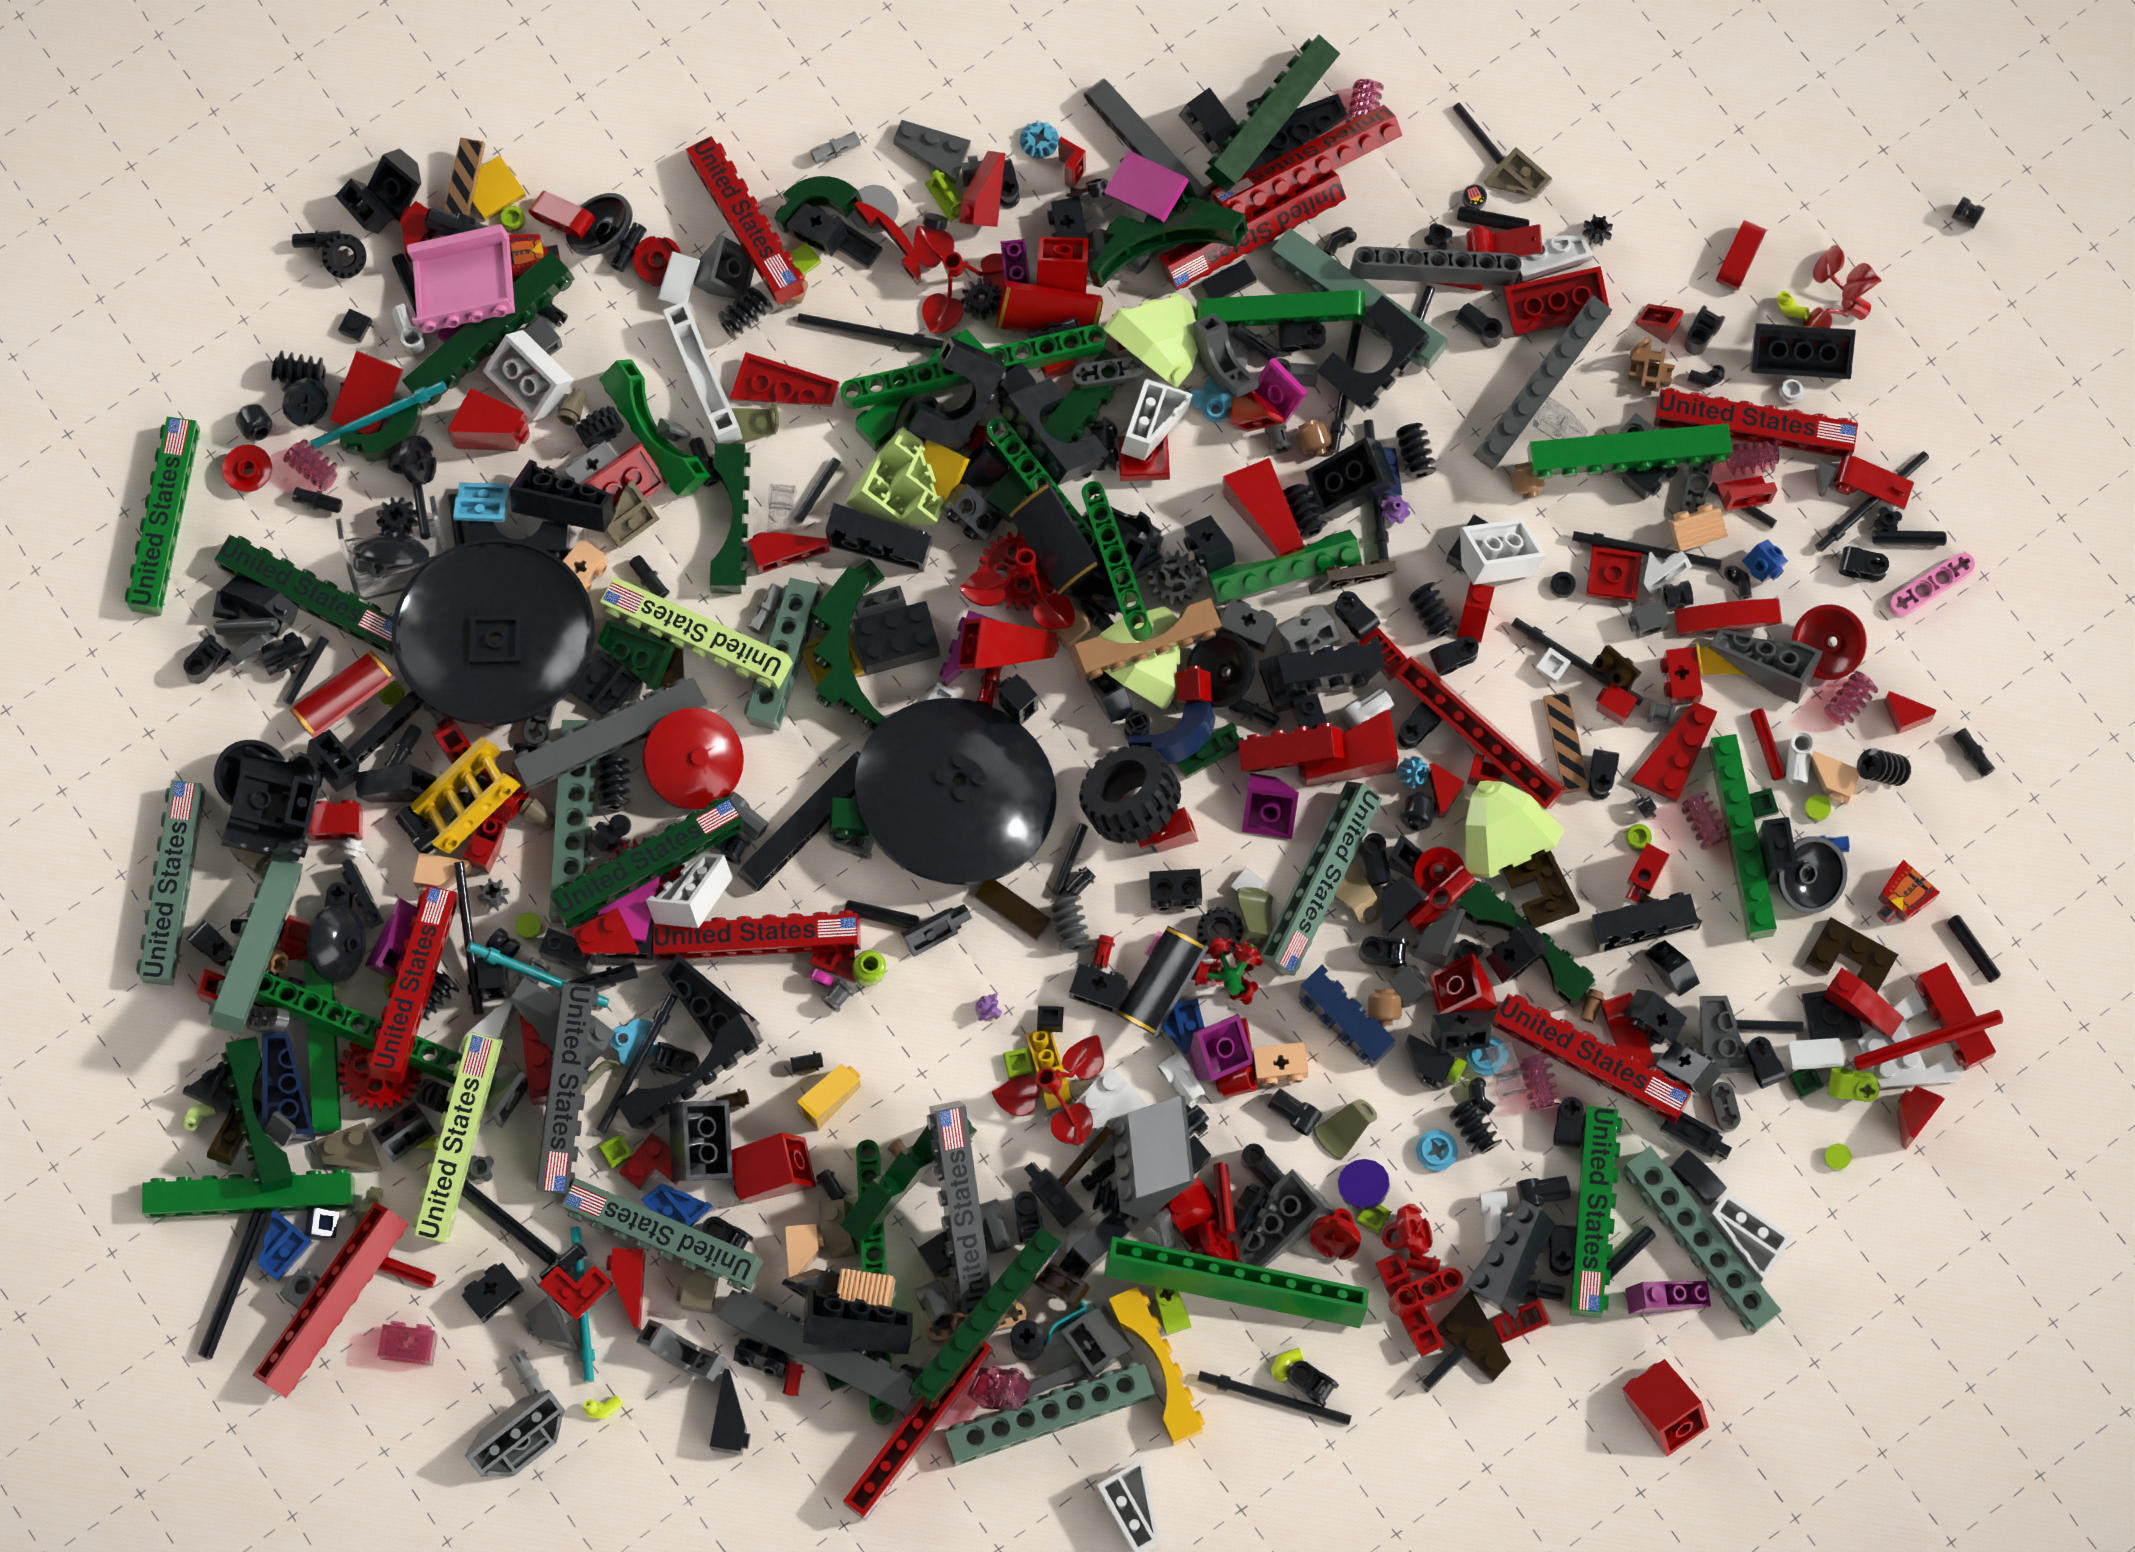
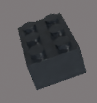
M1368 437L1359 440L1305 471L1321 515L1334 519L1345 515L1397 486L1381 442Z
M926 601L853 620L867 676L940 656L938 640Z
M729 1100L668 1103L672 1182L733 1178Z

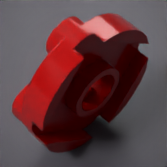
M651 236L642 240L636 246L633 257V266L638 277L652 286H661L672 251L681 254L678 245L667 237L656 238ZM654 256H656L657 258H660L662 256V264H652V258Z

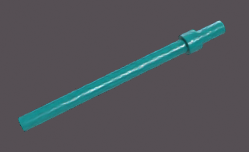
M441 381L428 388H419L414 391V394L311 440L312 447L317 449L339 439L341 433L350 434L414 404H423L429 401L430 397L446 391L447 387Z
M471 941L467 946L466 951L483 957L485 962L493 965L497 963L561 990L562 982H568L500 954V950L495 948H486ZM598 994L597 1005L606 1008L609 999Z
M571 1227V1245L573 1246L576 1242L582 1244L581 1228ZM583 1259L573 1266L575 1283L585 1275ZM587 1311L578 1320L581 1344L579 1362H582L585 1383L594 1382L593 1361H595L594 1349H591Z

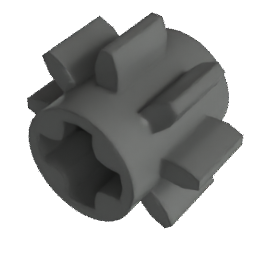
M488 878V883L485 886L479 885L483 894L477 897L479 901H485L484 907L486 910L491 906L499 911V906L502 903L508 904L504 895H508L510 891L508 888L501 889L503 887L501 879L496 883L492 882L491 878ZM492 891H496V898H491Z

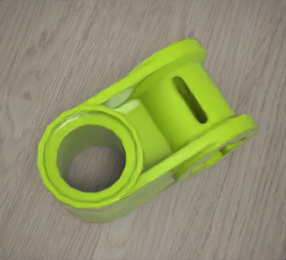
M1833 1067L1831 1069L1827 1094L1838 1099L1871 1102L1879 1095L1878 1080L1875 1075L1869 1072ZM1866 1084H1871L1868 1090H1863Z
M1157 1287L1155 1302L1166 1336L1191 1328V1322L1187 1310L1182 1303L1179 1291ZM1167 1290L1168 1294L1173 1293L1170 1301H1167L1166 1298H1160L1163 1296V1291Z

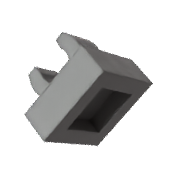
M977 155L967 156L968 162L961 163L964 187L969 186L982 162L978 161Z

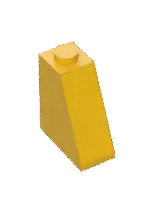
M841 1063L797 1101L800 1114L819 1131L861 1087V1082L858 1079L860 1074L853 1067L849 1066L846 1068Z

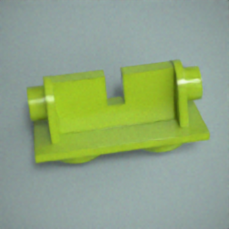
M939 170L932 172L930 175L932 179L924 184L949 222H952L960 217L959 209L962 203V195L943 172H939Z

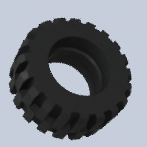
M1131 745V748L1124 746L1118 748V751L1114 753L1112 751L1107 753L1105 758L1102 760L1098 759L1094 763L1095 766L1087 771L1086 779L1082 780L1079 792L1082 811L1097 833L1104 839L1114 843L1123 844L1124 841L1128 844L1136 843L1138 839L1143 841L1148 839L1150 834L1158 833L1163 825L1166 826L1171 821L1170 817L1175 815L1178 809L1177 804L1180 803L1181 799L1180 783L1161 753L1147 746ZM1141 787V789L1135 795H1133L1127 800L1119 802V800L1126 793L1135 788Z

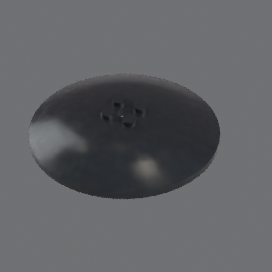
M503 538L466 542L452 547L431 559L406 585L395 608L392 622V646L395 660L401 675L410 689L421 701L438 713L453 720L474 725L496 726L517 723L537 716L556 705L575 687L582 677L591 658L595 641V619L592 604L585 587L575 572L557 556L541 547L519 540ZM497 635L502 637V642L498 645H492L488 642L489 639Z
M930 699L914 703L893 713L873 731L866 741L857 763L854 780L855 801L858 813L865 829L875 844L886 856L907 871L922 878L944 884L973 885L997 880L1019 869L1035 855L1044 843L1051 829L1056 810L1057 792L1054 774L1046 754L1036 739L1025 727L1004 712L992 706L967 699ZM957 776L962 777L966 784L958 786L953 782V778Z

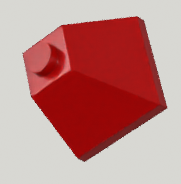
M1473 953L1429 974L1430 983L1434 989L1433 996L1438 1014L1482 1009L1485 1014L1498 1007L1493 985Z
M1915 1086L1911 1092L1906 1089L1897 1102L1901 1105L1896 1112L1901 1143L1904 1149L1907 1150L1943 1103L1945 1098L1941 1095Z
M1198 1177L1194 1178L1192 1185L1158 1210L1191 1248L1200 1242L1199 1227L1201 1224L1209 1220L1219 1222L1216 1197Z

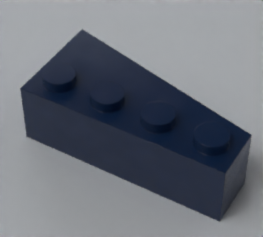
M1321 964L1300 985V1005L1309 1013L1313 1011L1319 1017L1318 1021L1325 1029H1332L1338 1035L1337 1039L1346 1048L1350 1046L1356 1051L1355 1056L1364 1065L1369 1064L1374 1068L1395 1046L1396 1040L1373 1016L1370 1015L1367 1018L1364 1015L1366 1011L1356 999H1348L1346 997L1345 987L1338 980L1331 981L1325 975L1328 970Z
M262 1033V1129L271 1141H275L265 1132V1127L274 1112L278 1111L296 1126V1134L290 1141L315 1140V1133L289 1033Z

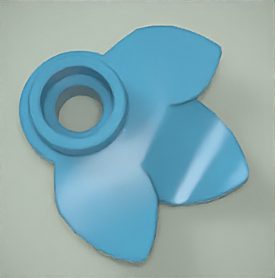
M1211 376L1205 382L1203 390H1191V394H1193L1191 398L1192 404L1195 408L1203 411L1206 419L1211 422H1221L1227 417L1228 410L1232 408L1233 396H1236L1231 391L1224 393ZM1213 408H1218L1220 410V413L1213 414L1211 410Z
M635 1019L627 1026H618L613 1029L615 1033L609 1043L614 1050L618 1051L619 1061L625 1067H630L652 1025L651 1021ZM620 1034L626 1036V1043L619 1042L618 1036ZM656 1042L653 1043L646 1058L657 1054L658 1047Z

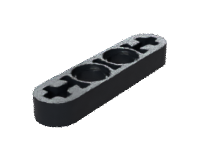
M413 691L409 692L348 750L350 754L361 764L415 714L424 702Z

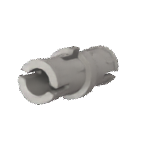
M853 131L843 137L830 139L828 143L810 150V153L817 165L834 156L839 157L842 155L841 153L860 146L861 143L857 133Z
M771 583L765 597L756 605L757 610L747 625L751 631L761 634L770 617L775 615V608L781 599L783 590L779 585Z
M522 1349L516 1352L519 1358L517 1355L512 1354L509 1359L520 1376L518 1378L520 1383L525 1385L529 1395L545 1391L538 1378L539 1373L537 1369H533L525 1354V1350Z

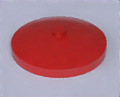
M685 708L664 716L654 725L646 738L642 761L647 781L660 798L678 808L698 810L707 808L713 800L717 798L723 799L732 793L743 771L744 755L742 744L736 731L723 717L702 708Z

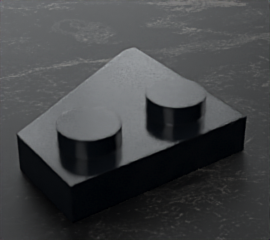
M222 1061L218 1063L216 1068L208 1070L201 1075L199 1080L192 1085L188 1084L183 1089L184 1095L226 1114L230 1112L233 1106V1099H236L235 1092L229 1090L227 1076H230L229 1068H224Z

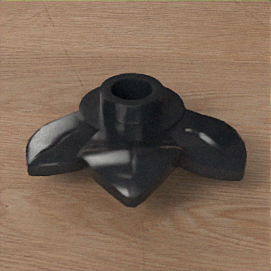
M1104 178L1092 179L1086 182L1085 188H1071V193L1066 194V197L1074 198L1091 195L1092 198L1105 195L1104 191L1108 186V180Z

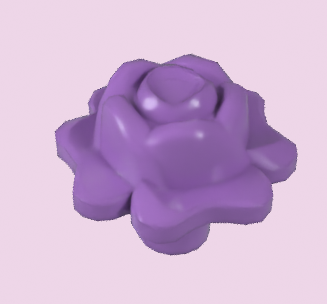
M1388 496L1386 502L1380 506L1383 510L1381 515L1387 518L1390 524L1395 522L1402 524L1404 519L1410 515L1408 510L1410 504L1403 501L1401 496H1396L1395 498Z
M997 994L983 995L976 1002L975 1010L977 1011L979 1021H986L991 1016L998 1019L1001 1016L1002 1010L997 1008L999 1002Z

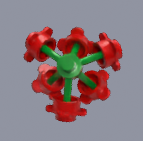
M1223 937L1215 938L1209 943L1210 947L1205 954H1211L1212 959H1216V962L1204 964L1201 961L1191 980H1194L1195 986L1198 987L1200 984L1215 987L1224 983V986L1229 989L1230 998L1233 1001L1240 1000L1244 1005L1251 1004L1253 1001L1252 996L1259 986L1255 981L1249 982L1244 977H1241L1243 971L1249 972L1255 966L1262 965L1261 954L1257 952V947L1252 943L1235 944L1234 947L1237 950L1234 951L1233 956L1237 966L1236 968L1229 967L1225 956L1231 953L1229 945L1233 943V940H1224Z

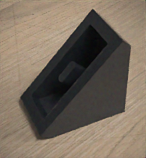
M1400 835L1389 856V868L1415 880V863L1424 852L1405 836Z

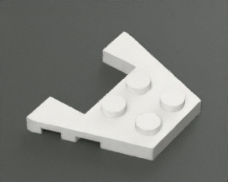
M1917 989L1913 990L1894 1008L1904 1017L1903 1021L1920 1015L1927 1010ZM1902 1021L1891 1039L1873 1028L1870 1029L1857 1042L1861 1053L1864 1054L1910 1039L1911 1036L1904 1022ZM1919 1052L1869 1067L1870 1072L1878 1080L1879 1089L1912 1087L1913 1085L1923 1084L1935 1085L1946 1082L1957 1083L1961 1080L1951 1058L1926 1068Z

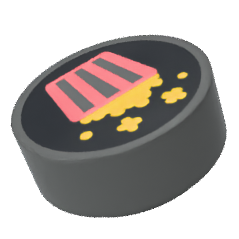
M1473 184L1465 188L1462 195V202L1465 207L1480 210L1485 206L1487 192L1482 186Z

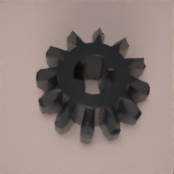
M978 278L977 285L969 281L970 290H962L966 297L961 298V304L966 305L964 308L965 313L972 312L971 316L973 319H976L981 314L982 320H986V313L989 312L992 317L996 315L993 308L999 309L1000 303L997 301H1000L1002 294L997 293L1000 288L998 285L992 286L991 279L986 280L985 284H983L982 279ZM980 295L985 296L984 303H979Z
M391 497L389 505L382 502L381 505L384 510H377L376 512L379 517L376 520V524L378 527H382L381 533H384L385 529H398L401 534L407 532L413 535L411 527L418 526V520L415 519L417 518V513L413 509L414 504L411 501L406 503L403 497L398 502Z
M425 1079L422 1085L419 1086L415 1099L421 1105L443 1114L444 1111L448 1112L450 1102L447 1101V1095L450 1088L431 1079Z

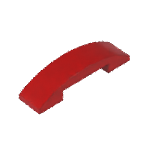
M860 201L856 202L855 211L870 229L879 223L905 254L906 257L901 260V266L916 284L920 283L921 272L918 258L912 244L901 228L875 207Z
M1399 1252L1375 1263L1390 1298L1398 1288L1412 1282L1410 1273ZM1398 1297L1403 1305H1408L1406 1299ZM1425 1308L1406 1316H1399L1421 1357L1445 1346Z

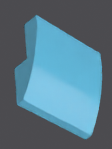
M459 482L453 519L459 521L504 522L509 501V484Z

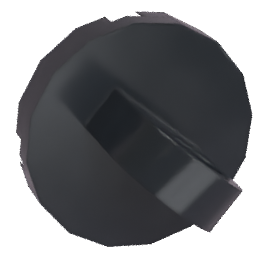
M303 378L292 385L287 383L282 389V392L285 394L282 403L283 414L287 420L297 426L304 427L303 425L308 424L310 426L315 424L323 417L328 408V390L324 384L314 378Z
M420 435L407 437L402 443L400 452L389 456L387 467L394 473L404 474L411 484L418 486L425 485L433 480L437 461L436 457H432L431 451H434L432 445L426 438Z

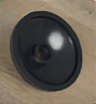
M604 193L589 199L580 207L588 210L595 217L594 223L582 239L566 234V241L575 253L583 256L598 255L612 249L624 238L631 225L633 211L630 203L625 197L616 193Z
M385 529L384 533L372 534L359 541L353 547V555L359 559L374 563L405 565L428 560L429 550L415 538L401 534L398 529Z
M1218 632L1215 637L1205 641L1200 640L1191 651L1186 667L1200 666L1202 670L1210 672L1212 698L1210 705L1214 708H1224L1238 702L1249 690L1255 674V661L1250 647L1240 637L1226 632ZM1230 669V674L1227 677L1226 673Z
M241 740L225 748L219 755L213 772L215 787L222 799L232 806L239 767L246 746L252 747L256 751L268 756L284 758L277 749L258 740Z
M1817 836L1801 838L1794 842L1798 867L1797 869L1781 871L1777 877L1778 888L1783 899L1792 908L1805 913H1818L1830 908L1842 895L1847 882V864L1843 853L1832 841ZM1805 869V875L1802 877V871Z
M331 905L321 910L314 918L308 933L307 952L310 964L319 977L330 982L345 981L356 973L363 961L366 951V933L361 919L354 910L344 905Z

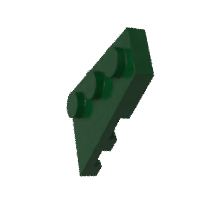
M609 620L606 621L597 642L654 691L659 688L676 648L672 643Z

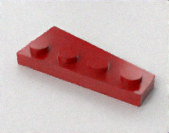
M745 352L730 400L832 407L840 383L827 377Z
M1694 701L1631 778L1630 782L1677 802L1718 711Z

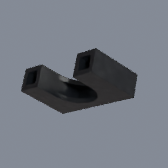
M1383 295L1369 309L1366 315L1387 333L1392 340L1393 351L1389 362L1376 372L1362 373L1353 369L1332 352L1317 369L1320 376L1364 413L1367 409L1371 410L1380 400L1378 396L1384 390L1388 391L1394 385L1397 374L1409 368L1412 363L1411 358L1417 352L1421 353L1429 343L1427 340L1430 338L1425 330Z
M950 336L938 359L942 367L958 373L972 382L970 398L962 407L953 411H939L914 400L903 422L907 431L960 453L963 446L966 447L969 443L974 426L980 423L985 406L989 405L993 400L994 390L998 383H1002L1004 380L1006 367L1002 359Z
M1048 378L1008 395L999 408V412L1056 485L1059 486L1099 468L1109 455V452L1095 434L1075 443H1064L1054 439L1044 430L1040 423V417L1054 412L1065 397L1054 381Z

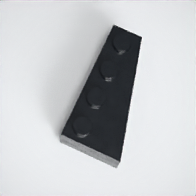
M1210 87L1188 102L1179 113L1180 118L1212 155L1216 152L1220 154L1223 150L1220 147L1228 136L1234 137L1236 134L1234 128L1237 126V123ZM1260 155L1244 175L1266 164Z
M530 459L509 488L511 511L513 513L599 532H605L614 519L613 497L611 493L587 483L583 485L575 482V478L568 475L565 477L555 474L554 469L547 466L544 469L537 466V462Z
M833 503L825 529L826 538L832 548L923 572L932 547V537L925 531L912 530Z
M1379 638L1369 639L1367 645L1359 646L1358 641L1347 643V646L1334 650L1333 646H1328L1316 650L1313 654H1311L1310 650L1278 655L1268 664L1275 693L1285 692L1286 695L1298 693L1300 690H1308L1309 693L1323 688L1339 690L1353 685V688L1364 687L1368 684L1369 680L1386 666Z
M1684 892L1672 894L1668 899H1651L1644 902V904L1629 905L1617 910L1593 914L1590 922L1598 954L1695 929L1699 925L1691 894L1684 895Z
M677 954L661 973L712 1045L716 1040L719 1028L738 1014L748 1015L755 1027L760 1024L680 955Z
M1522 1199L1465 1284V1287L1483 1302L1516 1319L1519 1312L1517 1307L1520 1299L1525 1298L1528 1291L1526 1288L1530 1275L1535 1274L1537 1269L1536 1260L1539 1254L1544 1252L1555 1222L1543 1210Z
M808 1286L803 1311V1343L862 1349L865 1351L889 1352L892 1354L909 1353L913 1332V1313L880 1304L876 1308L871 1307L865 1300L855 1298V1301L852 1302L839 1298L840 1294L830 1291L826 1295L816 1292V1287Z

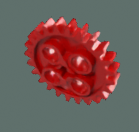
M1019 530L1016 537H1013L1012 533L1008 531L1006 539L998 535V543L991 540L989 542L990 549H983L982 553L985 556H980L979 563L982 565L978 567L977 571L992 569L994 571H1004L1008 576L1011 566L1016 564L1015 558L1010 557L1008 552H1017L1018 543L1023 538ZM1042 569L1036 572L1043 596L1046 599L1048 597L1047 593L1051 594L1054 588L1048 586V577ZM1014 573L1009 584L1003 587L1006 594L1003 601L1006 602L1007 610L1013 604L1016 611H1019L1021 605H1024L1028 611L1031 603L1034 605L1040 603L1032 576L1022 577ZM1017 584H1026L1029 590L1021 591L1018 589Z
M353 1042L349 1043L351 1051L343 1050V1056L346 1059H339V1065L343 1067L338 1069V1076L342 1077L339 1079L340 1086H345L343 1088L344 1095L351 1093L349 1097L351 1103L357 1099L359 1100L358 1108L368 1104V1111L371 1112L374 1106H378L379 1113H382L383 1106H387L391 1112L393 1111L394 1103L399 1107H403V1098L411 1101L409 1092L417 1093L418 1090L415 1084H421V1077L418 1075L423 1074L422 1071L407 1065L402 1084L387 1081L393 1087L390 1090L385 1080L371 1077L370 1067L365 1071L356 1069L359 1064L367 1065V1055L370 1051L374 1052L373 1050ZM374 1084L380 1085L382 1089L380 1091L373 1092L370 1091L369 1087H371Z

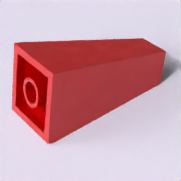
M1270 458L1223 476V497L1276 558L1304 549V543Z
M986 618L966 619L963 626L958 670L983 669L1054 658L1059 648L1058 633Z
M1384 710L1342 734L1344 759L1298 766L1300 780L1305 779L1306 787L1395 773L1399 756L1390 710Z

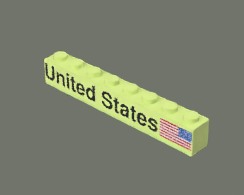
M615 576L600 601L605 609L604 613L616 620L619 617L623 618L633 628H645L650 635L658 639L665 637L677 648L687 647L697 657L704 659L707 656L713 659V663L722 668L729 666L735 669V673L744 678L751 676L757 679V683L766 688L773 686L779 689L793 664L789 655Z
M469 1032V1035L464 1036L460 1051L464 1053L461 1062L457 1061L453 1076L457 1077L455 1086H451L448 1091L447 1101L450 1104L448 1112L444 1111L441 1117L440 1127H443L441 1137H437L434 1143L433 1152H436L435 1160L430 1162L427 1168L426 1177H429L427 1188L423 1187L420 1194L419 1202L423 1204L420 1213L416 1212L412 1227L416 1228L414 1235L443 1243L449 1241L501 1050L502 1039Z

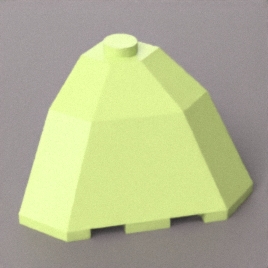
M1179 293L1169 295L1168 299L1160 301L1153 299L1140 303L1139 307L1132 309L1128 307L1118 309L1103 328L1175 388H1178L1193 369L1198 352L1193 330V322L1197 321L1195 307Z
M902 426L870 462L854 485L846 504L854 510L901 526L935 524L943 510L941 506L944 501L942 496H937L933 485L936 479L931 465L926 464L923 455L925 448L922 440Z
M1164 606L1148 610L1147 614L1152 625V634L1145 641L1168 631L1178 618ZM1121 618L1098 636L1105 640L1119 643L1143 642L1132 638L1124 618ZM1138 623L1134 626V628H1140L1144 625V623ZM1179 645L1172 647L1169 653L1162 656H1157L1156 653L1149 655V659L1138 664H1134V661L1125 664L1126 667L1112 672L1111 669L1105 670L1107 674L1125 687L1166 710L1177 694L1176 672L1177 665H1180Z
M1480 781L1471 796L1465 825L1466 870L1473 877L1492 878L1500 874L1499 869L1510 864L1513 867L1531 860V855L1540 850L1548 852L1554 849L1564 830L1531 795L1505 782Z

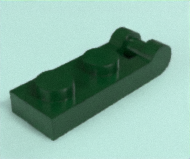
M1233 722L1213 732L1208 741L1196 753L1176 763L1186 779L1239 750L1238 741L1244 740V738L1239 737ZM1228 737L1231 742L1225 745L1222 739Z

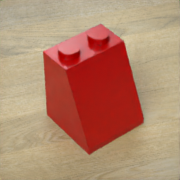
M1039 236L1037 285L1086 293L1088 238Z
M470 388L447 429L452 445L456 449L518 451L521 444L524 445L530 435L524 412L473 388Z
M781 1132L731 1150L732 1173L735 1182L734 1192L739 1201L753 1203L817 1187L805 1137Z
M1665 1359L1651 1365L1645 1373L1629 1380L1622 1388L1626 1402L1666 1457L1709 1428L1702 1401Z

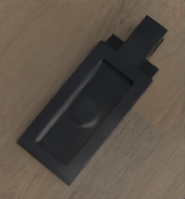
M351 859L342 862L345 870L341 873L346 883L353 885L356 892L352 895L359 907L363 906L364 909L362 918L368 927L373 929L384 923V920L357 864Z
M965 904L954 909L951 907L902 932L901 935L910 954L915 957L958 934L957 930L961 928V924L972 919V916Z
M1684 1112L1681 1113L1676 1124L1665 1119L1660 1128L1661 1132L1711 1158L1715 1154L1726 1160L1732 1150V1147L1721 1142L1723 1137L1718 1134L1719 1131Z
M1031 1162L1024 1168L1032 1178L1029 1182L1030 1189L1063 1228L1068 1227L1085 1212L1056 1176L1047 1168L1041 1170L1035 1162Z

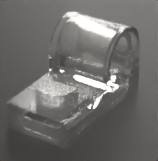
M770 483L767 533L793 534L797 494L796 485Z
M1511 1041L1486 1048V1054L1494 1075V1087L1499 1100L1525 1094L1527 1088Z

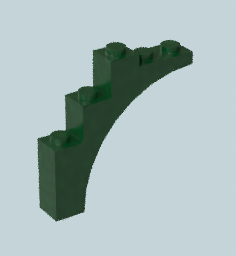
M1193 197L1190 203L1184 207L1182 214L1171 211L1164 223L1149 215L1146 216L1144 223L1118 215L1107 228L1106 235L1109 242L1104 245L1102 252L1090 265L1089 273L1093 286L1102 288L1125 265L1144 254L1163 247L1193 242L1219 243L1237 247L1248 231L1245 214Z
M848 566L812 611L814 625L822 631L826 629L829 631L813 651V657L816 658L814 660L815 663L824 670L830 669L816 687L815 696H817L816 701L825 708L830 706L835 710L842 703V708L852 716L857 714L863 719L862 723L874 731L886 718L872 706L861 691L852 670L848 645L851 620L858 602L869 587V580Z
M968 1119L969 1133L971 1139L975 1135L977 1130L972 1126L970 1120ZM928 1125L913 1146L902 1150L885 1174L871 1181L840 1224L858 1243L871 1237L897 1203L937 1164L936 1156H933L930 1141L934 1140L933 1131L929 1130Z

